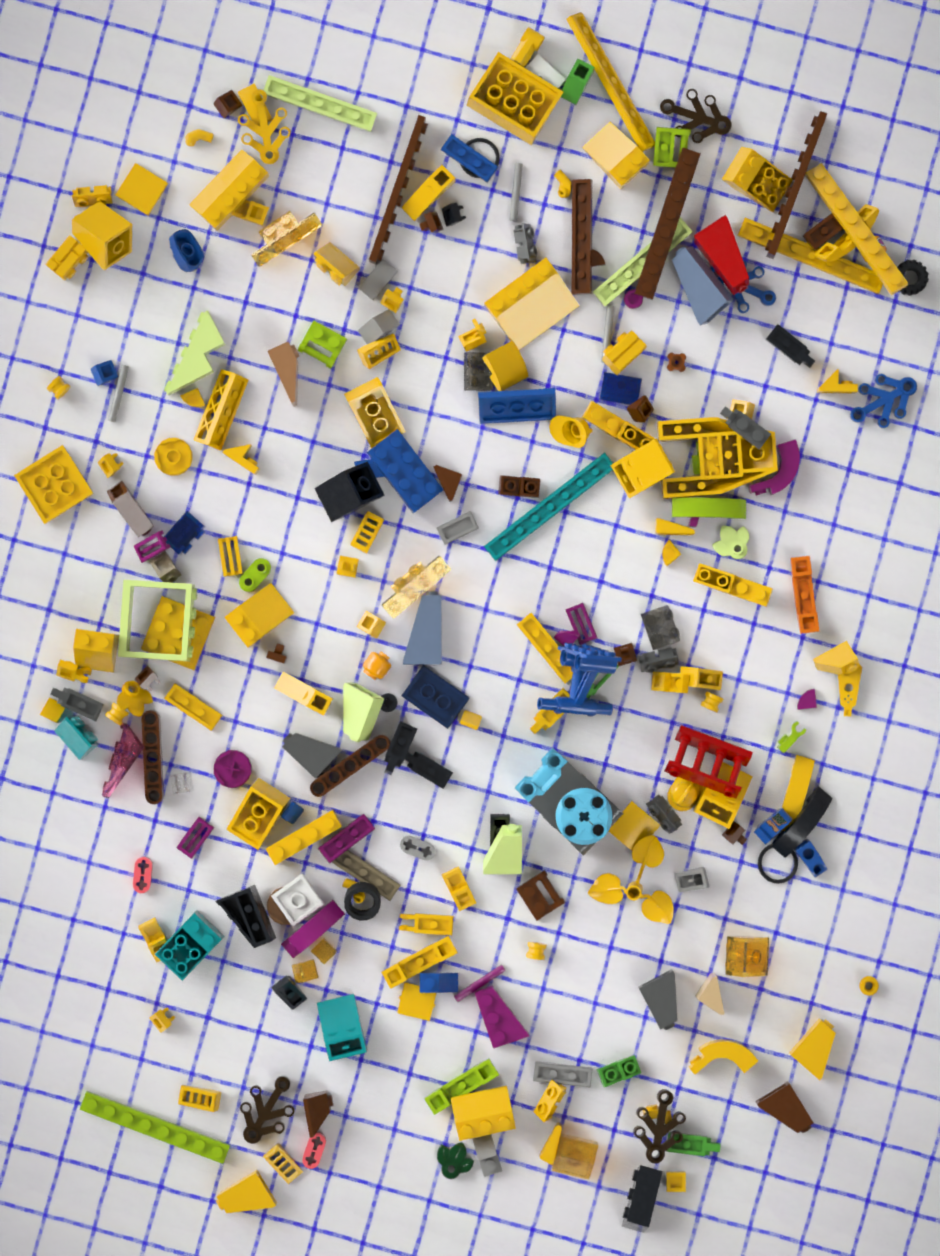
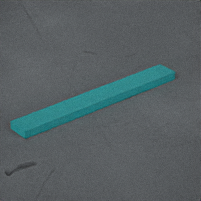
M604 452L484 546L485 549L497 561L613 471L611 467L613 462Z

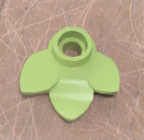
M722 526L720 530L721 540L712 544L715 552L721 556H731L734 559L744 558L748 552L746 544L749 541V532L743 526L736 531L730 526ZM736 547H741L740 552L734 551Z

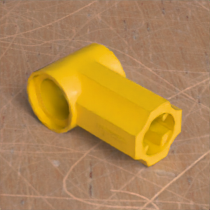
M528 27L510 59L525 68L533 53L543 43L545 36Z

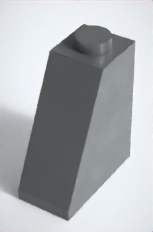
M289 733L283 740L285 744L282 746L315 779L342 751L337 746L299 733H294L293 735Z
M671 969L638 986L660 1030L663 1028L668 1030L674 1027V1022L677 1021L675 973Z

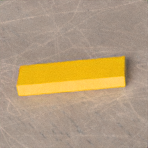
M174 683L164 698L211 731L223 716L176 683Z

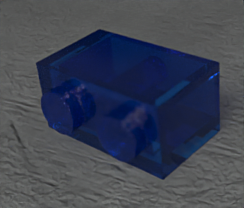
M186 511L164 536L167 538L165 542L177 554H187L193 547L191 543L195 539L199 540L204 535V528L206 526L189 511Z

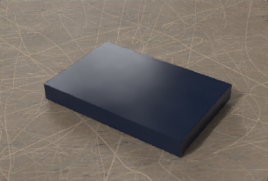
M424 665L401 695L447 729L470 699V697Z

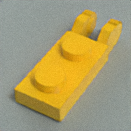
M421 913L400 914L402 919H415V925H401L399 930L438 935H452L454 916Z

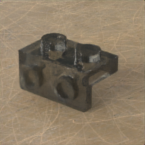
M464 352V391L485 392L493 390L494 384L489 378L492 373L482 359L490 352Z
M668 605L641 614L653 650L680 641V633L675 626L673 612L669 609Z

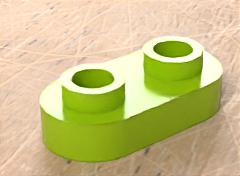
M259 558L250 565L239 579V585L242 590L252 592L263 582L271 572L269 561ZM263 564L265 569L259 571L258 565ZM248 578L252 580L250 586L245 584V580Z

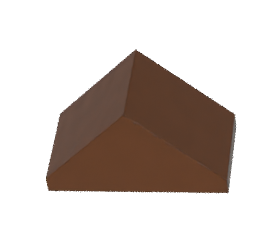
M439 465L433 466L449 502L453 501L462 474Z

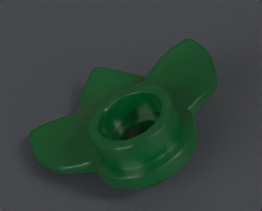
M463 1142L455 1144L451 1149L442 1144L438 1148L437 1161L442 1165L441 1172L445 1178L455 1179L460 1173H467L471 1170L474 1160L466 1158V1147ZM449 1166H453L455 1168V1171L453 1173H450L447 1168Z

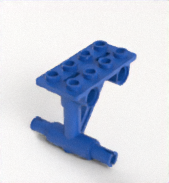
M565 643L564 646H558V650H561V665L571 667V672H573L570 697L558 696L554 699L539 697L537 708L539 710H553L556 714H583L590 717L596 714L611 716L613 712L612 704L597 703L593 699L585 698L597 673L614 674L617 662H621L622 658L617 657L615 652H609L592 645L583 644L578 646L573 643Z

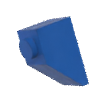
M420 972V993L458 992V973Z

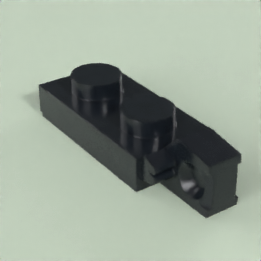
M779 324L775 326L765 339L798 365L804 363L811 368L815 363V360L808 355L810 353L807 349L808 347Z
M402 721L399 722L385 755L384 761L388 762L384 773L392 775L395 766L400 768L418 728Z
M416 751L414 755L408 752L405 760L409 762L407 767L411 768L410 770L444 789L453 774L452 771Z

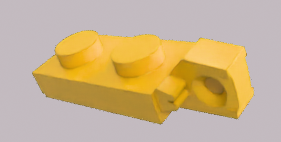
M562 688L552 699L558 696L570 697V694ZM542 709L533 718L536 723L530 730L534 734L541 728L546 731L564 713L556 714L553 710Z

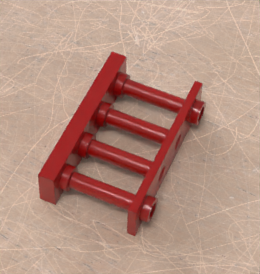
M681 725L675 737V740L680 742L675 761L669 760L664 772L669 773L673 777H680L720 792L726 797L736 799L742 787L736 785L741 766L746 767L753 752ZM688 745L698 749L693 768L682 765ZM706 752L716 756L711 775L700 771ZM723 759L734 762L729 782L718 778Z

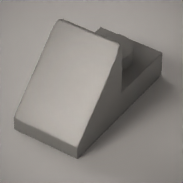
M492 1135L474 1138L473 1143L484 1177L502 1172Z

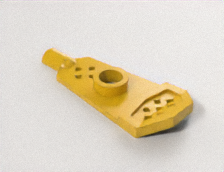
M861 665L853 673L838 675L840 705L844 707V716L851 717L852 707L856 706L863 668ZM847 684H851L853 686L852 691L846 690Z

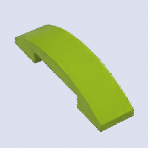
M672 498V517L746 519V500L729 498Z
M488 1058L444 1084L424 1099L435 1115L452 1104L450 1097L468 1094L482 1084L484 1085L499 1076V1073Z

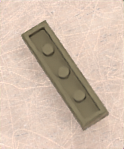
M349 850L332 862L360 882L373 884L378 889L380 895L391 901L401 886Z

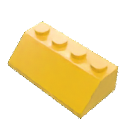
M241 150L189 205L218 231L232 214L242 206L245 200L267 180L269 173L251 156Z

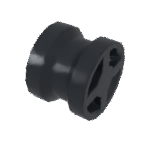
M391 693L383 694L381 697L384 698L381 710L392 712L397 707V698Z

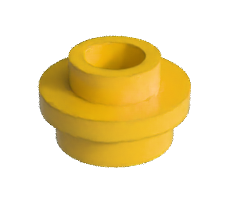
M866 976L861 979L859 988L863 994L870 996L878 991L879 984L874 977ZM868 982L872 983V987L870 989H866L865 987L866 983Z

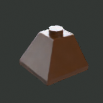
M328 1090L305 1094L303 1098L310 1138L315 1136L330 1113L331 1106H334L333 1097L328 1095Z

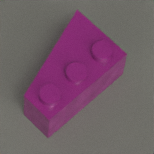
M493 985L475 991L493 1049L530 1036L529 1032Z

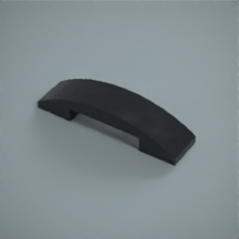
M817 786L806 800L808 803L785 832H780L770 846L786 858L815 828L833 798Z

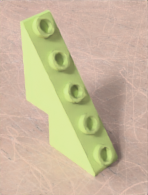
M208 310L205 313L201 312L197 321L199 322L197 330H192L189 337L191 342L188 347H184L181 353L183 358L180 364L177 363L173 369L172 374H174L172 381L167 382L164 388L168 395L214 373L205 355L226 344Z

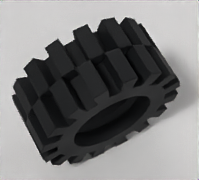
M906 260L897 266L903 276L909 270L914 271L918 276L915 284H908L900 290L903 295L908 294V296L918 294L926 287L929 280L926 266H923L921 262H916L917 260Z

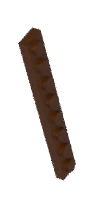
M820 111L818 116L814 115L811 127H814L812 134L808 133L804 142L807 145L805 152L801 151L797 161L800 162L799 169H794L791 177L794 180L792 187L788 186L784 196L788 199L785 205L781 204L778 212L781 218L779 223L775 221L771 231L775 233L772 240H768L765 248L768 251L766 256L768 258L774 259L828 113Z
M418 115L369 257L370 263L377 265L378 260L381 261L385 250L382 247L384 242L388 243L391 232L388 230L390 224L394 225L397 217V214L394 213L396 206L400 207L403 196L401 192L403 188H407L410 179L407 177L409 170L412 171L416 162L413 159L415 152L419 153L422 144L419 141L421 134L425 135L428 124L425 123L426 117Z
M686 148L681 150L634 293L635 295L650 300L654 298L701 153Z

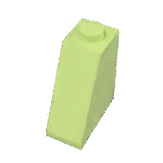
M356 682L344 683L343 733L349 735L350 739L355 742L369 740L384 698Z
M502 825L483 860V874H522V825Z

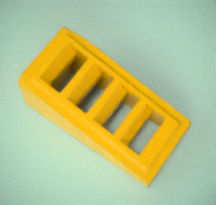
M390 334L359 348L357 352L363 365L371 369L401 349L395 335ZM389 342L391 343V346H392L391 349H389L388 344H387V343H389Z
M367 511L350 545L367 554L385 520ZM368 518L378 523L377 526L367 522ZM366 525L374 529V532L372 533L364 529V526ZM361 532L371 536L370 540L361 536ZM357 539H360L368 543L367 546L365 547L360 543L356 542Z
M656 518L655 521L656 535L693 536L695 534L694 529L661 518Z
M181 1085L178 1104L216 1112L219 1109L221 1092ZM187 1091H190L189 1101H186ZM195 1093H198L197 1101L194 1102ZM203 1095H206L204 1104H202Z
M559 1122L556 1123L539 1154L540 1159L550 1165L554 1164L561 1136L562 1124Z
M279 1142L263 1155L265 1160L288 1185L303 1173L302 1169ZM279 1151L280 1155L273 1160L271 1157ZM284 1157L286 1160L278 1166L276 1163ZM289 1162L291 1165L282 1171L281 1168ZM294 1168L296 1171L288 1177L286 1174Z

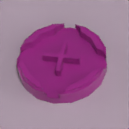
M228 750L216 758L214 775L221 785L228 788H237L249 780L252 773V765L244 753L238 750Z

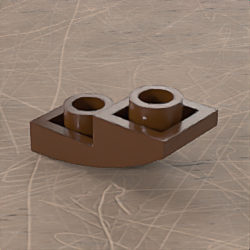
M500 475L498 495L539 498V478Z

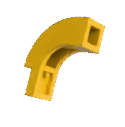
M718 1039L707 1042L698 1049L703 1055L695 1056L690 1061L691 1065L689 1068L695 1075L712 1060L727 1058L735 1062L745 1073L759 1060L741 1043L733 1040Z

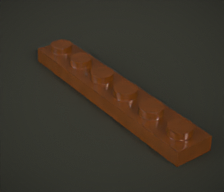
M592 179L572 180L571 294L573 295L592 294Z

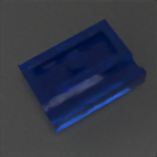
M604 372L599 400L631 405L639 398L642 378Z

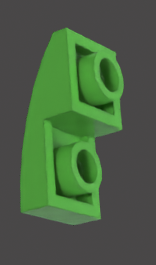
M635 1055L596 1069L603 1087H608L619 1081L641 1074Z

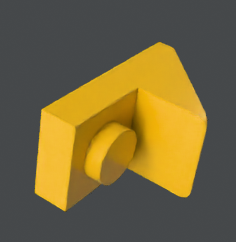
M837 369L817 389V393L855 394L858 392V384H853V381H841V384H838L839 369Z
M251 444L225 449L222 452L254 475L260 470L255 460L250 457L247 460L245 459V456L252 447Z

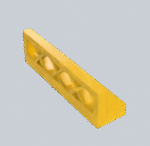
M223 369L220 370L194 441L220 451L222 450L249 379ZM227 375L229 376V379L227 383L224 385L223 382L225 376ZM221 394V399L217 403V397ZM214 412V417L210 421V415ZM207 430L208 433L205 440L201 439L204 431Z

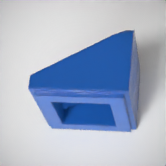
M112 360L97 364L90 369L97 386L119 377Z
M292 801L281 815V818L294 824L304 812V809Z

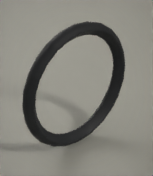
M475 138L466 143L468 146L475 142L487 143L495 152V165H499V151L491 141L484 138ZM461 165L462 169L468 175H470L471 177L479 178L478 176H476L471 171H469Z
M768 845L762 850L758 858L760 874L772 883L779 884L789 881L798 869L796 853L794 851L791 853L794 858V868L791 874L784 879H772L765 874L762 868V858L772 848Z

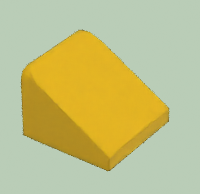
M732 399L730 410L734 412L737 409L752 419L755 404Z
M366 610L357 627L374 638H378L386 622Z
M49 697L40 715L55 723H59L66 708L58 704V701Z
M465 710L460 724L478 730L482 716Z

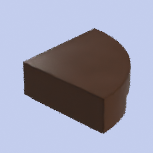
M592 249V267L606 265L603 256L598 251Z

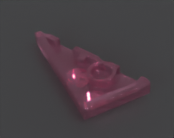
M122 723L120 726L123 732L120 741L115 743V750L108 768L111 770L109 781H105L103 785L102 796L106 798L111 796L144 749V745L126 723Z

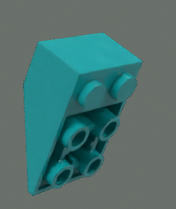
M67 716L55 729V733L79 760H82L99 745L96 742L98 738L92 731L89 732L84 728L86 724L79 716Z
M195 911L155 955L183 981L225 936L199 911Z
M350 994L317 1002L329 1061L367 1053V1045L355 995Z

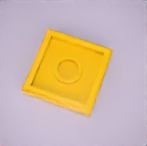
M135 163L115 196L149 216L168 183Z

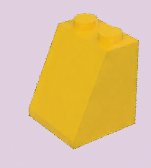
M102 202L95 203L72 219V234L103 270L108 269L132 252V223Z
M76 629L73 645L75 664L78 665V668L89 667L92 670L114 673L119 635Z

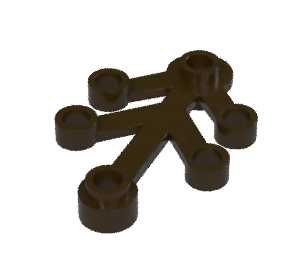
M689 89L686 97L691 100L696 112L676 106L671 99H664L660 104V110L664 114L675 113L693 119L675 128L692 130L703 123L711 125V127L702 132L697 131L693 133L692 140L694 143H701L704 138L714 133L724 135L731 130V120L727 116L721 115L716 105V98L713 95H707L704 102L710 107L714 118L706 115L695 89ZM690 91H694L696 93V96L694 98H690L688 96V93ZM708 97H712L714 99L713 104L707 103L706 100ZM666 103L671 105V109L668 111L664 109ZM719 122H725L726 127L720 129L718 126ZM695 134L701 135L700 141L694 139Z
M279 1076L276 1079L275 1090L265 1107L261 1097V1087L258 1085L251 1087L250 1094L254 1097L258 1113L255 1124L251 1114V1103L243 1102L240 1106V1111L244 1114L247 1125L243 1131V1137L248 1143L255 1144L261 1140L263 1135L271 1133L281 1134L284 1131L285 1125L281 1121H277L272 1126L262 1127L266 1120L294 1115L295 1108L292 1105H286L284 1108L271 1111L281 1093L289 1089L290 1080L288 1077ZM280 1081L286 1083L284 1088L279 1087ZM253 1088H258L259 1094L255 1095L252 1092ZM247 1104L250 1107V1109L248 1111H244L243 1105ZM291 1108L293 1112L291 1114H287L285 1112V1109ZM277 1124L282 1125L283 1129L281 1131L276 1130L275 1126ZM255 1131L256 1137H250L249 1132Z
M662 1089L657 1093L659 1109L656 1124L649 1116V1112L645 1107H639L636 1110V1115L645 1122L653 1133V1143L645 1135L646 1131L642 1126H636L633 1129V1134L647 1148L646 1158L654 1164L660 1163L664 1159L666 1150L683 1140L682 1133L674 1130L671 1132L670 1138L661 1144L664 1135L686 1121L685 1114L678 1111L673 1115V1119L664 1125L667 1106L674 1099L673 1094L667 1089ZM666 1093L667 1098L662 1100V1094ZM645 1110V1115L640 1116V1111ZM682 1115V1120L677 1121V1116ZM642 1129V1134L637 1135V1130ZM675 1134L680 1135L677 1140H674ZM657 1150L658 1154L656 1156H652V1152Z

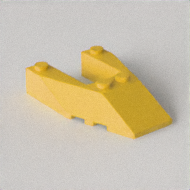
M718 417L658 421V442L698 439L700 476L665 478L661 480L662 499L723 494L778 471L775 432L767 430L771 435L759 450L731 430L725 423L727 420Z

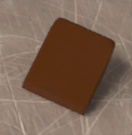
M232 90L219 96L213 103L223 118L228 117L243 106Z
M646 395L627 407V411L634 422L645 423L654 410Z

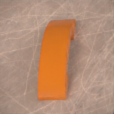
M810 556L790 558L794 600L800 634L819 632Z

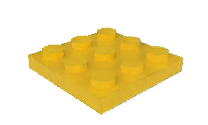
M61 445L14 475L44 524H47L94 494L64 445Z
M161 596L141 650L148 653L181 655L184 604ZM196 610V619H193L192 627H195V636L191 638V646L194 647V652L190 662L168 661L194 671L216 617Z

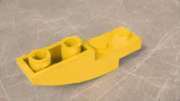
M594 401L590 402L582 416L583 419L595 425L596 428L634 450L655 439Z
M699 563L693 582L767 607L773 588Z

